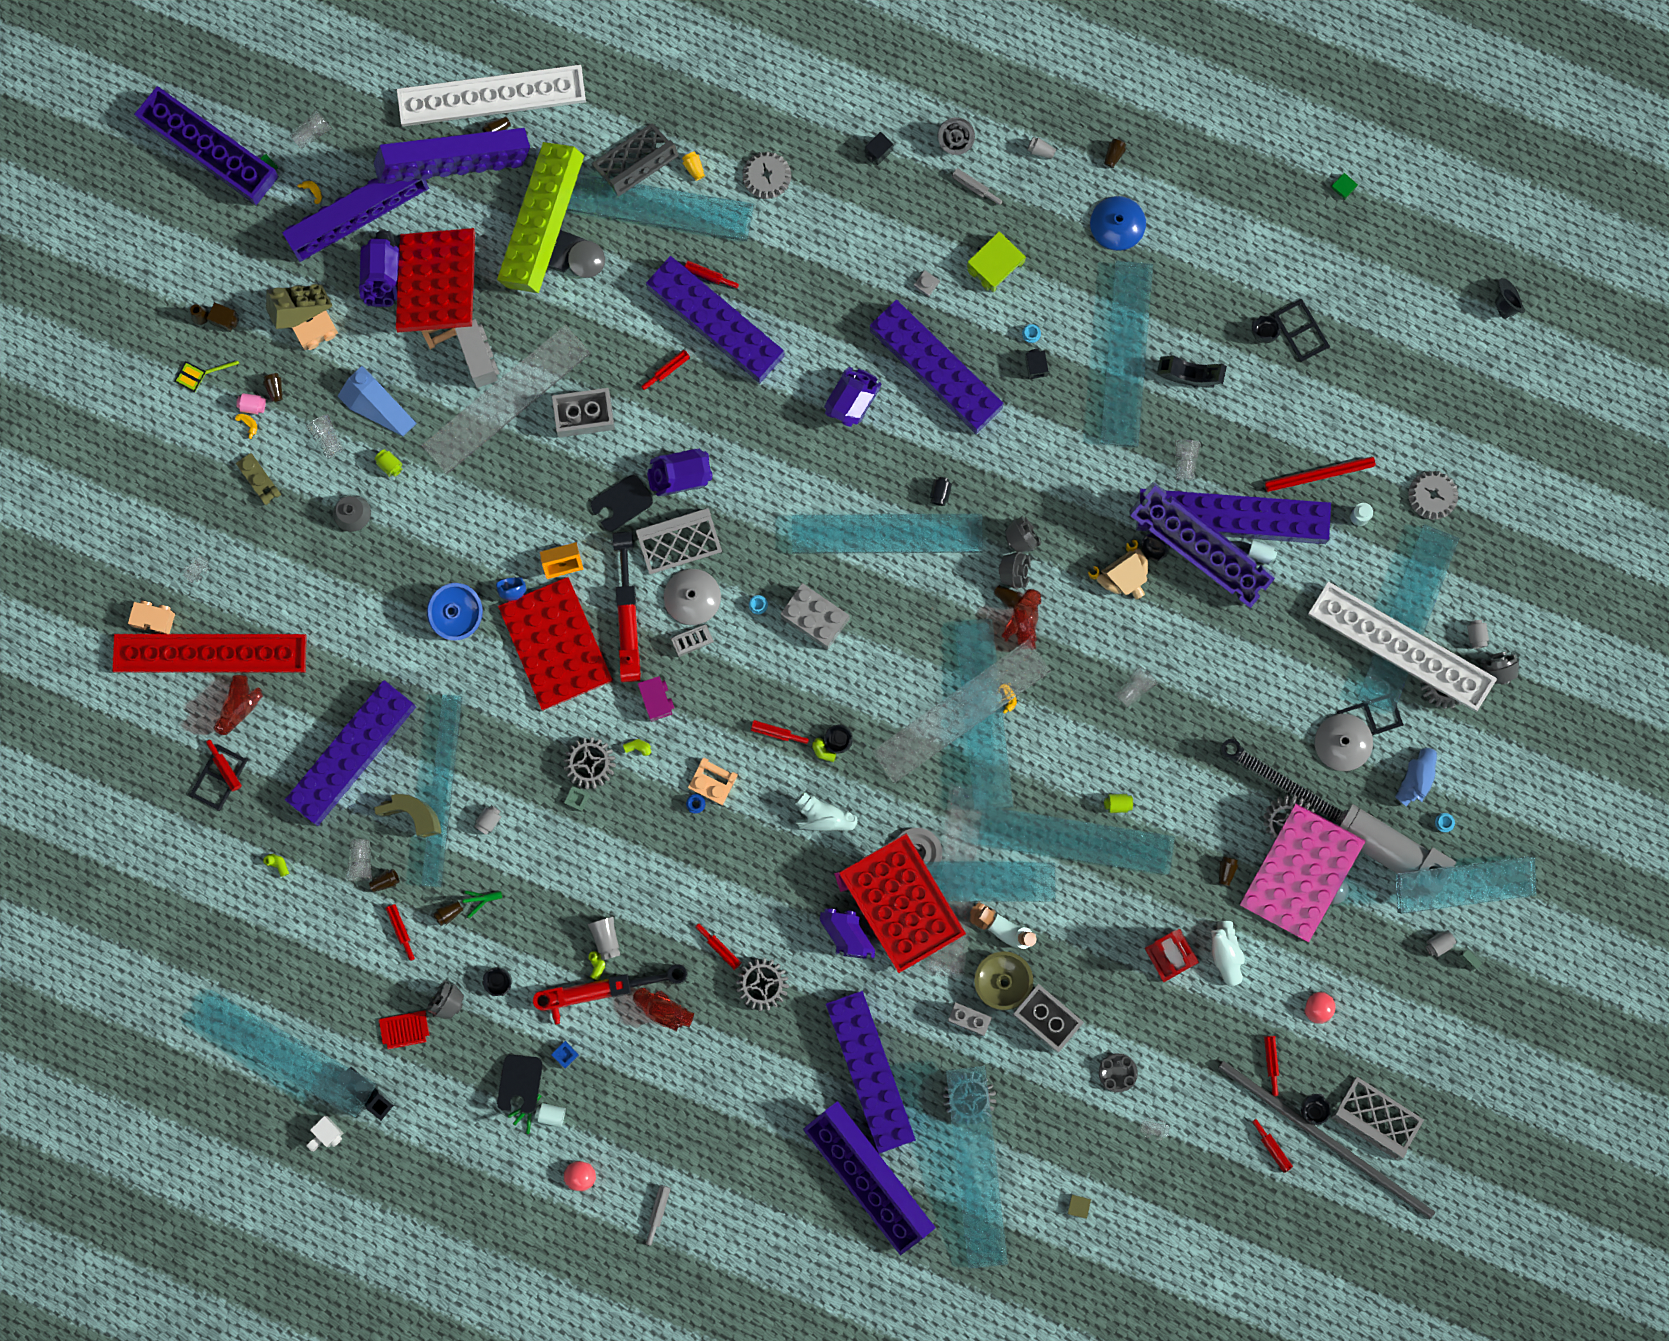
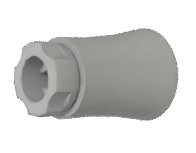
M614 917L587 924L595 940L598 953H601L602 961L620 956Z

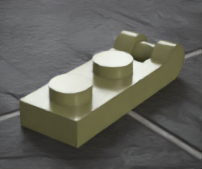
M252 453L236 463L265 505L271 503L270 500L274 497L278 498L281 496L279 490ZM267 488L271 489L270 492L264 494V490H266Z

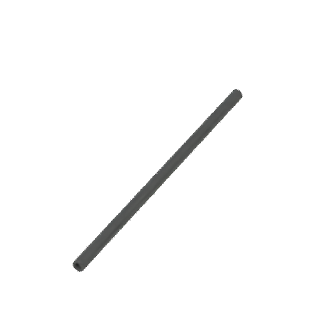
M1225 1061L1221 1062L1218 1069L1429 1220L1434 1216L1435 1211L1315 1125L1308 1123L1301 1115Z

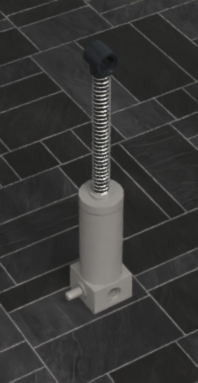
M1228 739L1221 745L1220 755L1223 759L1235 763L1239 762V764L1242 763L1246 768L1248 767L1252 772L1255 771V774L1258 773V776L1261 775L1268 779V781H1271V783H1274V785L1281 787L1284 791L1286 790L1290 795H1296L1297 799L1303 798V803H1309L1310 807L1312 806L1316 811L1318 810L1325 814L1332 821H1336V825L1364 839L1365 844L1361 852L1407 879V885L1416 890L1410 900L1412 903L1417 904L1422 895L1429 899L1436 896L1456 864V861L1432 847L1427 850L1354 804H1351L1343 812L1338 810L1329 802H1325L1326 800H1322L1313 792H1309L1310 790L1304 789L1297 782L1294 783L1293 780L1291 781L1284 774L1281 775V772L1278 773L1271 766L1268 767V764L1265 765V762L1262 763L1255 759V757H1252V755H1249V753H1246L1237 740ZM1226 746H1233L1235 753L1228 754L1225 749ZM1429 870L1433 872V877L1429 874Z

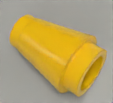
M695 151L682 157V164L695 181L705 177L699 155H696Z

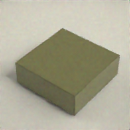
M1071 1195L1067 1214L1087 1219L1091 1199Z

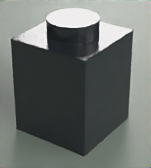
M879 132L865 146V157L871 163L875 162L879 165L894 150V144L882 132Z
M1032 349L1029 353H1026L1025 361L1029 379L1047 377L1049 371L1045 350Z

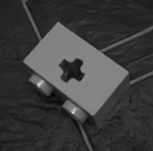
M955 1002L947 1022L984 1037L992 1017Z

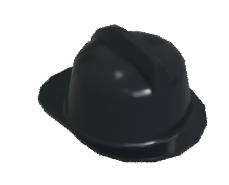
M1505 278L1499 279L1500 293L1495 299V305L1501 317L1507 319L1518 312L1524 313L1525 308L1514 285Z

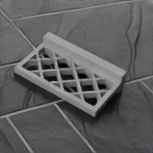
M709 508L636 530L649 575L722 552ZM709 521L711 529L707 535L697 530L700 523ZM687 527L694 531L689 541L679 536L683 528ZM711 531H712V534H713L714 539L711 538V537H709ZM696 532L706 537L701 547L691 542ZM670 533L676 536L671 546L661 542L664 534ZM661 535L659 540L654 538ZM677 538L687 542L683 553L673 548ZM653 539L658 542L653 552L645 548L644 540ZM707 539L715 542L717 550L709 552L703 549ZM659 543L670 548L665 558L655 554ZM689 544L700 549L695 557L685 554ZM671 550L681 554L678 562L672 563L666 560ZM654 555L662 559L663 562L659 568L652 570L650 561ZM683 556H685V557L688 558V559H685V560H682V561H681V559L683 558Z
M1359 1077L1354 1079L1339 1107L1331 1117L1397 1161L1405 1157L1408 1147L1424 1119ZM1357 1084L1364 1087L1366 1095L1356 1096L1355 1087ZM1371 1097H1380L1383 1106L1373 1108ZM1367 1098L1370 1109L1360 1111L1358 1099ZM1354 1100L1356 1112L1350 1113L1344 1109V1106L1347 1102ZM1394 1106L1398 1109L1400 1117L1390 1119L1388 1108ZM1384 1109L1386 1120L1377 1121L1374 1110ZM1371 1111L1373 1122H1364L1361 1113ZM1411 1117L1417 1121L1415 1127L1407 1129L1405 1118ZM1401 1120L1403 1131L1394 1132L1391 1121ZM1387 1122L1390 1133H1381L1378 1124ZM1405 1134L1406 1143L1404 1146L1396 1142L1395 1135Z

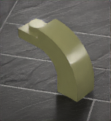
M406 794L391 795L392 801L381 802L380 806L374 807L375 814L381 817L401 812L409 813L415 823L416 835L426 838L442 834L440 822L435 811L426 802Z

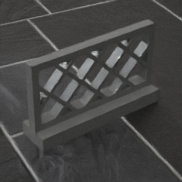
M651 123L593 162L592 166L619 197L679 155L675 144L668 140ZM651 131L655 133L654 138H645ZM633 143H640L639 148L630 147ZM644 143H652L651 148H643ZM656 143H665L661 147L655 148ZM618 153H625L624 158L615 157ZM629 153H637L636 158H628ZM641 153H650L646 157L640 158ZM609 163L608 168H600L599 166ZM622 163L621 169L613 168V164ZM626 163H635L628 169H625ZM611 174H619L612 180L610 179Z

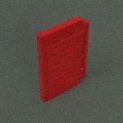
M426 1011L379 1019L383 1045L387 1044L388 1049L427 1042L426 1036H430Z

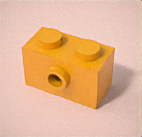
M577 542L540 552L546 579L584 570Z

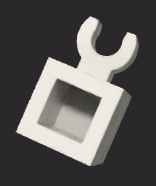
M324 1116L310 1130L316 1137L307 1144V1147L313 1152L322 1143L326 1147L331 1145L335 1147L342 1140L340 1136L343 1132L328 1116Z

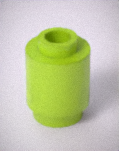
M383 449L374 458L376 465L389 477H396L401 473L403 464L390 451Z
M1127 793L1108 794L1107 798H1104V808L1108 809V813H1128V811L1133 810L1132 795H1127Z

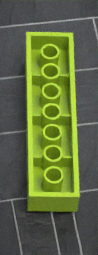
M542 143L497 280L509 289L539 293L584 159V155L574 146Z

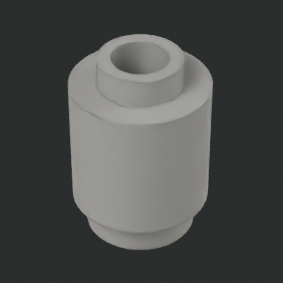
M1482 620L1471 621V625H1468L1467 629L1472 649L1488 647L1487 624L1482 623Z
M492 805L490 807L485 806L475 822L477 823L474 827L487 835L489 831L492 832L501 819L499 815L501 811Z
M1449 930L1441 931L1427 940L1426 949L1431 956L1439 957L1452 949L1453 945L1456 944V940Z

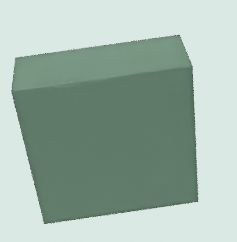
M572 786L564 804L582 812L590 794Z
M1468 949L1459 955L1472 970L1477 969L1482 964Z

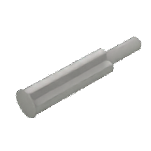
M959 168L953 172L952 178L982 198L986 196L998 205L1002 204V200L988 191L989 188Z
M659 1185L649 1220L651 1227L646 1245H652L656 1228L660 1227L671 1190L668 1186Z

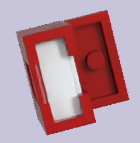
M1181 929L1169 933L1144 948L1163 982L1200 963Z

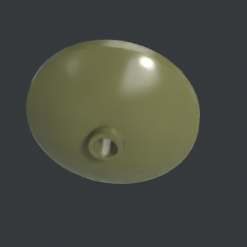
M1002 951L987 956L979 964L975 973L974 983L978 996L986 1005L997 1010H1011L1020 1006L1030 995L1033 988V974L1030 966L1022 957L1012 952ZM1007 980L1008 985L1002 986L1001 981Z

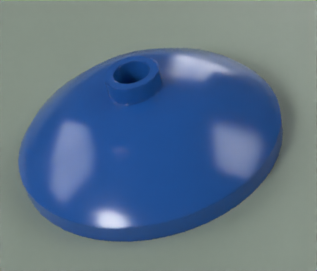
M1114 196L1104 199L1094 208L1090 218V229L1093 237L1100 245L1110 250L1122 251L1132 248L1142 239L1146 229V218L1143 210L1136 202L1126 197ZM1121 217L1122 221L1118 222L1116 218Z
M449 583L439 587L432 594L427 605L429 625L437 635L444 639L462 640L469 637L479 627L482 619L483 609L479 596L472 588L461 583ZM449 608H452V614L448 613Z

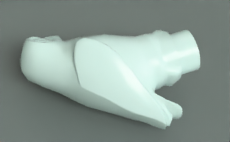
M805 792L795 802L800 808L801 813L807 817L805 819H797L796 824H798L799 829L851 831L857 825L856 815L848 811L844 813L835 806L823 803L816 799L815 796H809Z
M1220 921L1217 923V930L1211 931L1213 959L1224 982L1229 986H1235L1242 982L1243 977L1240 966L1244 964L1245 958L1237 942L1233 922Z

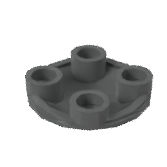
M581 241L571 248L568 262L575 275L591 278L602 271L605 265V255L598 244L592 241Z
M1115 1053L1107 1056L1102 1061L1099 1067V1078L1106 1089L1121 1093L1135 1085L1138 1070L1135 1062L1129 1056Z

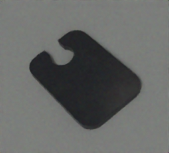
M630 475L593 499L591 509L595 515L599 514L605 507L613 510V516L601 522L607 531L612 532L650 508L653 504V498L641 480L635 475Z
M513 1054L505 1057L497 1099V1106L501 1111L511 1112L512 1106L510 1101L515 1096H520L524 1099L520 1113L531 1114L536 1110L543 1068L540 1058Z

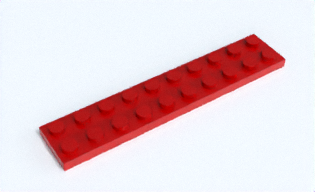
M114 634L112 672L306 673L307 635Z

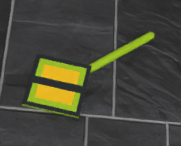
M185 361L174 382L195 393L205 374L238 365L239 361L205 371Z

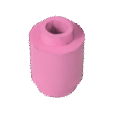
M242 393L241 397L238 396L237 408L240 409V412L257 415L264 413L265 398Z

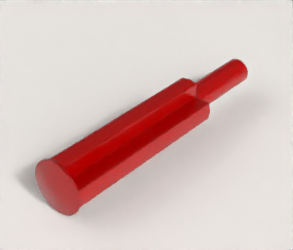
M687 261L685 264V268L693 275L718 285L721 282L736 289L739 287L738 283L723 278L721 273Z
M683 349L654 372L655 375L644 383L641 388L646 390L657 380L662 381L690 359L689 354Z
M754 720L751 725V731L784 741L791 739L805 744L809 741L808 738L791 734V730Z
M207 740L206 744L214 756L212 760L232 792L237 791L242 787L241 783L224 755L218 753L211 740Z
M396 904L389 905L385 909L400 944H403L409 961H413L415 957L408 943L410 938Z
M700 923L695 926L708 940L707 943L733 970H736L742 962L715 935L711 936Z
M1269 1035L1264 1037L1268 1077H1271L1272 1095L1278 1096L1277 1076H1279L1276 1039L1275 1036Z
M1254 1119L1252 1123L1262 1136V1143L1282 1172L1286 1173L1291 1170L1293 1165L1270 1133L1267 1135L1258 1120Z

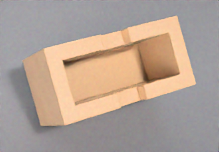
M327 311L316 315L309 322L305 321L296 327H292L304 350L315 349L318 347V343L324 340L330 341L338 334Z
M141 600L140 603L134 602L128 624L131 627L147 630L150 627L155 633L170 634L175 613L168 606L159 605L158 608L152 606L150 602Z

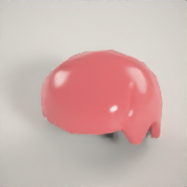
M1316 992L1308 998L1304 1010L1310 1021L1316 1024H1323L1332 1018L1336 1005L1333 998L1327 993Z
M574 1161L564 1171L565 1184L568 1188L575 1191L588 1190L596 1180V1172L593 1167L583 1161Z

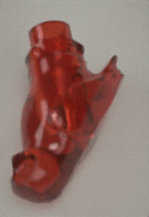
M1028 589L1025 591L1019 603L1012 611L1007 626L1001 634L1002 638L1005 639L1004 642H1007L1015 634L1021 652L1036 650L1035 642L1037 637L1035 629L1039 617L1038 605L1041 604V593L1038 590Z
M234 675L232 677V683L229 685L228 695L222 705L220 717L216 720L214 731L219 735H228L250 714L263 697L260 688H256L249 694L248 677L244 675Z
M641 987L633 994L632 1000L656 1024L672 1029L677 1032L679 1027L691 1026L694 1013L687 1011V1008L672 1001L664 992L657 991L656 993H651L646 988Z

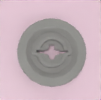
M760 152L757 155H753L744 166V185L751 194L758 198L772 199L778 197L786 191L790 184V167L787 161L776 153ZM764 166L768 173H772L769 178L770 184L765 176L762 177L764 175Z
M1431 470L1423 472L1412 481L1408 496L1409 502L1416 513L1424 518L1434 520L1444 518L1454 510L1458 502L1459 492L1457 491V485L1454 484L1453 479L1449 478L1447 474ZM1434 490H1436V495L1439 496V498L1435 497L1434 499H1431V494L1429 493V491L1433 492Z
M924 828L905 830L898 837L905 833L908 834L915 848L922 850L920 853L921 858L932 874L938 868L942 859L940 841L932 832Z

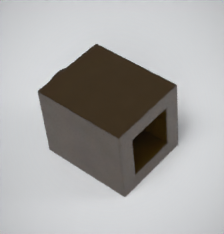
M214 302L207 320L210 324L231 332L238 325L239 315L235 310Z

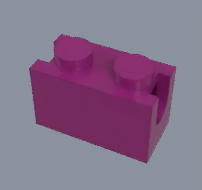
M660 676L638 683L651 722L673 715L671 710L675 708L672 699H667L665 692L669 690L665 680L661 681Z

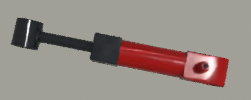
M632 531L613 532L614 551L620 552L622 586L616 587L620 642L621 682L641 681L636 617L637 601L635 586H629L627 552L633 550Z
M675 964L669 968L667 973L630 980L629 975L624 974L564 988L558 987L543 990L534 995L533 1004L538 1010H551L554 1024L557 1025L560 1024L559 1008L610 997L632 994V987L669 980V982L676 985H681L687 980L688 972L684 966ZM677 969L683 971V977L679 980L673 978V972ZM541 996L548 997V1004L546 1006L539 1005L538 1001Z

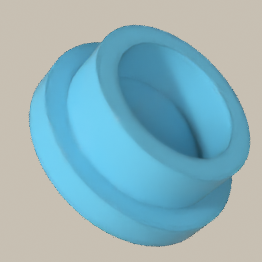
M1029 324L1024 327L1022 337L1028 343H1035L1040 339L1041 331L1038 326Z
M756 595L749 601V609L754 614H763L768 608L767 600L763 596Z
M1442 813L1436 817L1435 826L1439 831L1446 833L1454 828L1455 820L1450 814Z

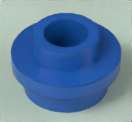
M698 794L691 795L686 801L687 809L694 814L702 812L706 805L704 798ZM694 801H698L700 803V805L697 808L692 806V803Z

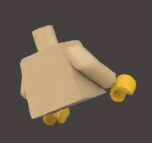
M1133 540L1132 543L1135 547H1130L1127 543L1126 550L1128 552L1103 569L1101 575L1096 566H1093V569L1097 573L1092 575L1088 572V575L1091 579H1097L1096 581L1110 592L1124 595L1132 593L1135 599H1139L1145 595L1141 585L1147 581L1148 560L1142 551L1137 549L1138 542Z

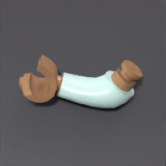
M980 902L972 907L969 922L983 930L988 927L989 931L1006 944L1014 948L1026 949L1036 943V935L1030 929L1020 927L999 914L995 915L996 911Z

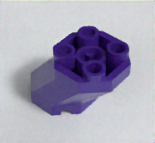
M370 239L366 246L363 245L361 247L359 293L360 298L364 300V304L367 306L390 307L397 300L400 254L399 248L391 246L390 241L387 239Z
M848 367L844 370L842 377L824 406L826 409L825 414L828 417L841 420L843 425L852 427L853 424L857 425L862 421L882 385L881 382L877 383L878 379L876 376L863 369H858L857 372L852 371L853 367Z
M700 448L657 456L650 460L652 468L648 469L647 472L650 489L657 491V496L701 489L707 486L708 481H711L713 477L709 464V454Z
M825 909L824 912H820V923L836 945V955H840V952H843V956L867 959V955H871L870 959L875 958V949L860 928L859 917L856 916V912L844 911V914L836 913L835 909Z

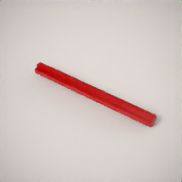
M1371 456L1265 482V489L1267 492L1372 468L1376 465L1375 459Z

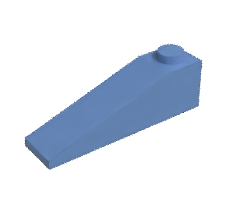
M363 366L348 378L338 394V398L351 411L401 436H404L417 424Z

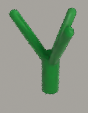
M465 890V894L475 897L463 899L462 903L481 901L467 915L468 918H471L486 902L502 899V893L498 891L484 895Z
M538 1094L537 1102L542 1097L540 1094ZM521 1108L508 1114V1118L519 1114ZM521 1113L513 1122V1125H517L525 1114ZM532 1113L527 1116L526 1134H530Z

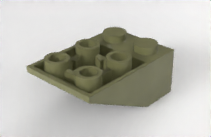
M312 284L310 286H293L289 288L277 287L267 289L266 310L276 329L296 327L332 307V303L322 285Z

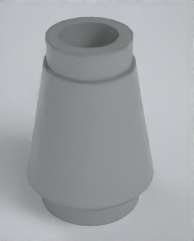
M1032 137L1027 151L1031 152L1030 154L1052 159L1056 149L1041 138Z

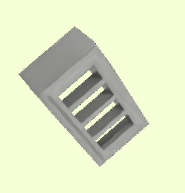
M707 625L671 638L679 657L714 642ZM703 631L707 640L703 641L699 632ZM694 634L697 635L700 643L696 644L693 638ZM687 637L690 638L692 643V646L690 647L686 641ZM679 641H683L685 649L681 648Z

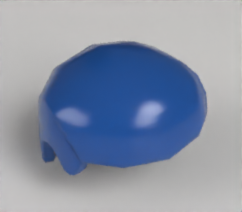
M520 577L507 578L496 583L498 595L504 600H518L526 592V584Z

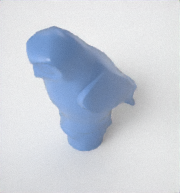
M1427 747L1422 748L1418 758L1412 759L1409 762L1405 778L1398 789L1399 792L1395 795V798L1406 807L1411 801H1415L1416 798L1423 802L1430 791L1436 774L1437 752Z

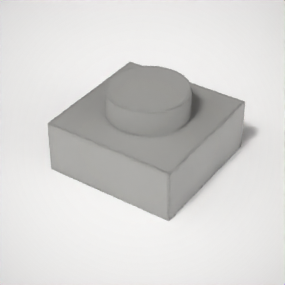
M924 270L915 282L914 287L929 297L940 283V280Z

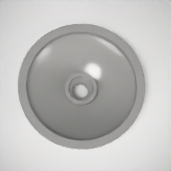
M686 569L678 572L669 580L664 591V603L668 613L676 621L685 625H700L707 622L716 614L721 602V592L718 583L710 574L699 569ZM690 592L695 593V596L693 598H690L688 596Z
M1337 714L1329 717L1319 726L1315 735V750L1318 757L1326 766L1333 770L1343 772L1355 770L1368 760L1372 752L1373 737L1369 727L1360 718L1350 714ZM1342 738H1347L1348 744H1343Z

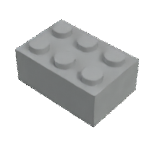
M476 319L472 320V327L455 328L476 387L479 388L498 381L496 375L500 373L494 358L490 359L494 356L488 341L484 342L488 339L482 324L478 325Z
M609 388L552 396L556 430L559 438L615 430Z
M803 583L780 614L781 619L827 650L850 620V615Z
M1039 984L1013 1013V1016L1056 1053L1060 1052L1084 1023Z

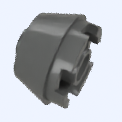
M954 117L946 120L941 125L938 131V141L942 149L947 153L961 155L969 151L973 146L975 132L967 120Z
M358 495L342 497L335 504L333 510L335 523L341 529L349 532L364 528L371 517L370 505L363 497Z
M1023 515L1019 518H1014L1006 528L1005 534L1007 536L1006 541L1011 548H1014L1016 552L1025 553L1036 550V547L1041 545L1039 537L1035 538L1034 527Z
M1022 552L1003 556L999 565L1001 582L1016 590L1022 587L1026 588L1030 577H1027L1028 567H1031L1030 556L1022 554Z
M1506 651L1490 655V660L1486 661V659H1483L1481 661L1482 670L1497 678L1495 684H1507L1518 677L1519 658H1517L1514 651L1511 652V655H1507Z
M444 980L438 986L440 989L435 996H432L427 1009L433 1014V1017L451 1019L455 1013L458 1014L461 1010L464 994L453 982L449 983Z

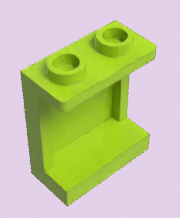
M999 231L967 262V271L972 277L979 278L981 285L986 290L990 289L994 292L996 287L1018 266L1020 267L1025 263L1026 256Z

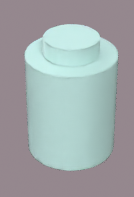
M1367 503L1358 504L1351 512V521L1357 526L1367 524L1373 516V509Z
M1252 540L1248 555L1257 562L1269 565L1270 562L1274 563L1277 552L1274 551L1275 547Z
M542 1103L541 1107L538 1106L536 1109L535 1118H538L539 1123L562 1127L566 1108Z

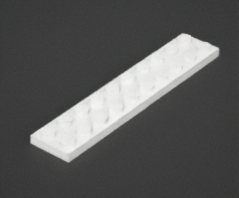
M581 65L397 89L402 127L586 102Z
M1330 582L1327 583L1308 613L1309 616L1475 712L1479 710L1497 680L1496 677Z

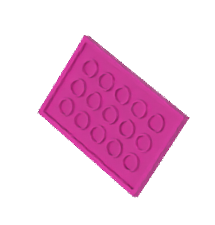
M1295 803L1241 900L1240 906L1309 942L1365 844V840Z

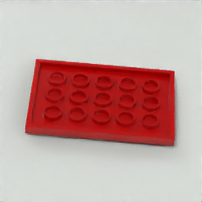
M474 228L400 234L396 311L397 333L472 327L475 257Z
M569 577L528 593L518 600L509 601L498 606L542 711L613 681Z
M907 833L839 872L898 973L966 935L965 930Z

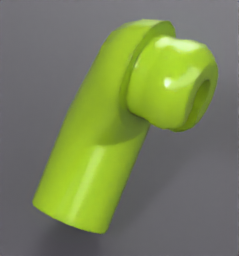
M816 738L812 743L816 756L819 759L834 763L836 754L826 751L824 740Z
M635 739L623 744L626 753L638 750L643 756L651 754L650 744L643 740Z
M268 854L264 857V864L277 868L280 877L289 875L283 857L275 854Z
M592 951L588 955L594 967L590 978L599 981L605 968L604 960L602 961L600 953Z

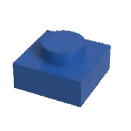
M566 1041L551 1054L565 1069L579 1056Z

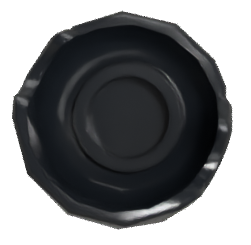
M1260 316L1252 322V334L1260 343H1271L1279 337L1281 327L1277 319L1271 316Z
M1150 533L1143 538L1142 550L1148 558L1160 561L1168 555L1170 546L1155 534Z
M841 724L833 725L827 729L824 737L826 749L835 754L848 751L853 743V735L850 729Z
M502 967L488 969L483 975L482 980L484 990L491 996L506 995L512 985L511 974Z
M1312 1094L1303 1101L1301 1114L1311 1125H1321L1331 1115L1330 1103L1326 1101L1324 1095Z

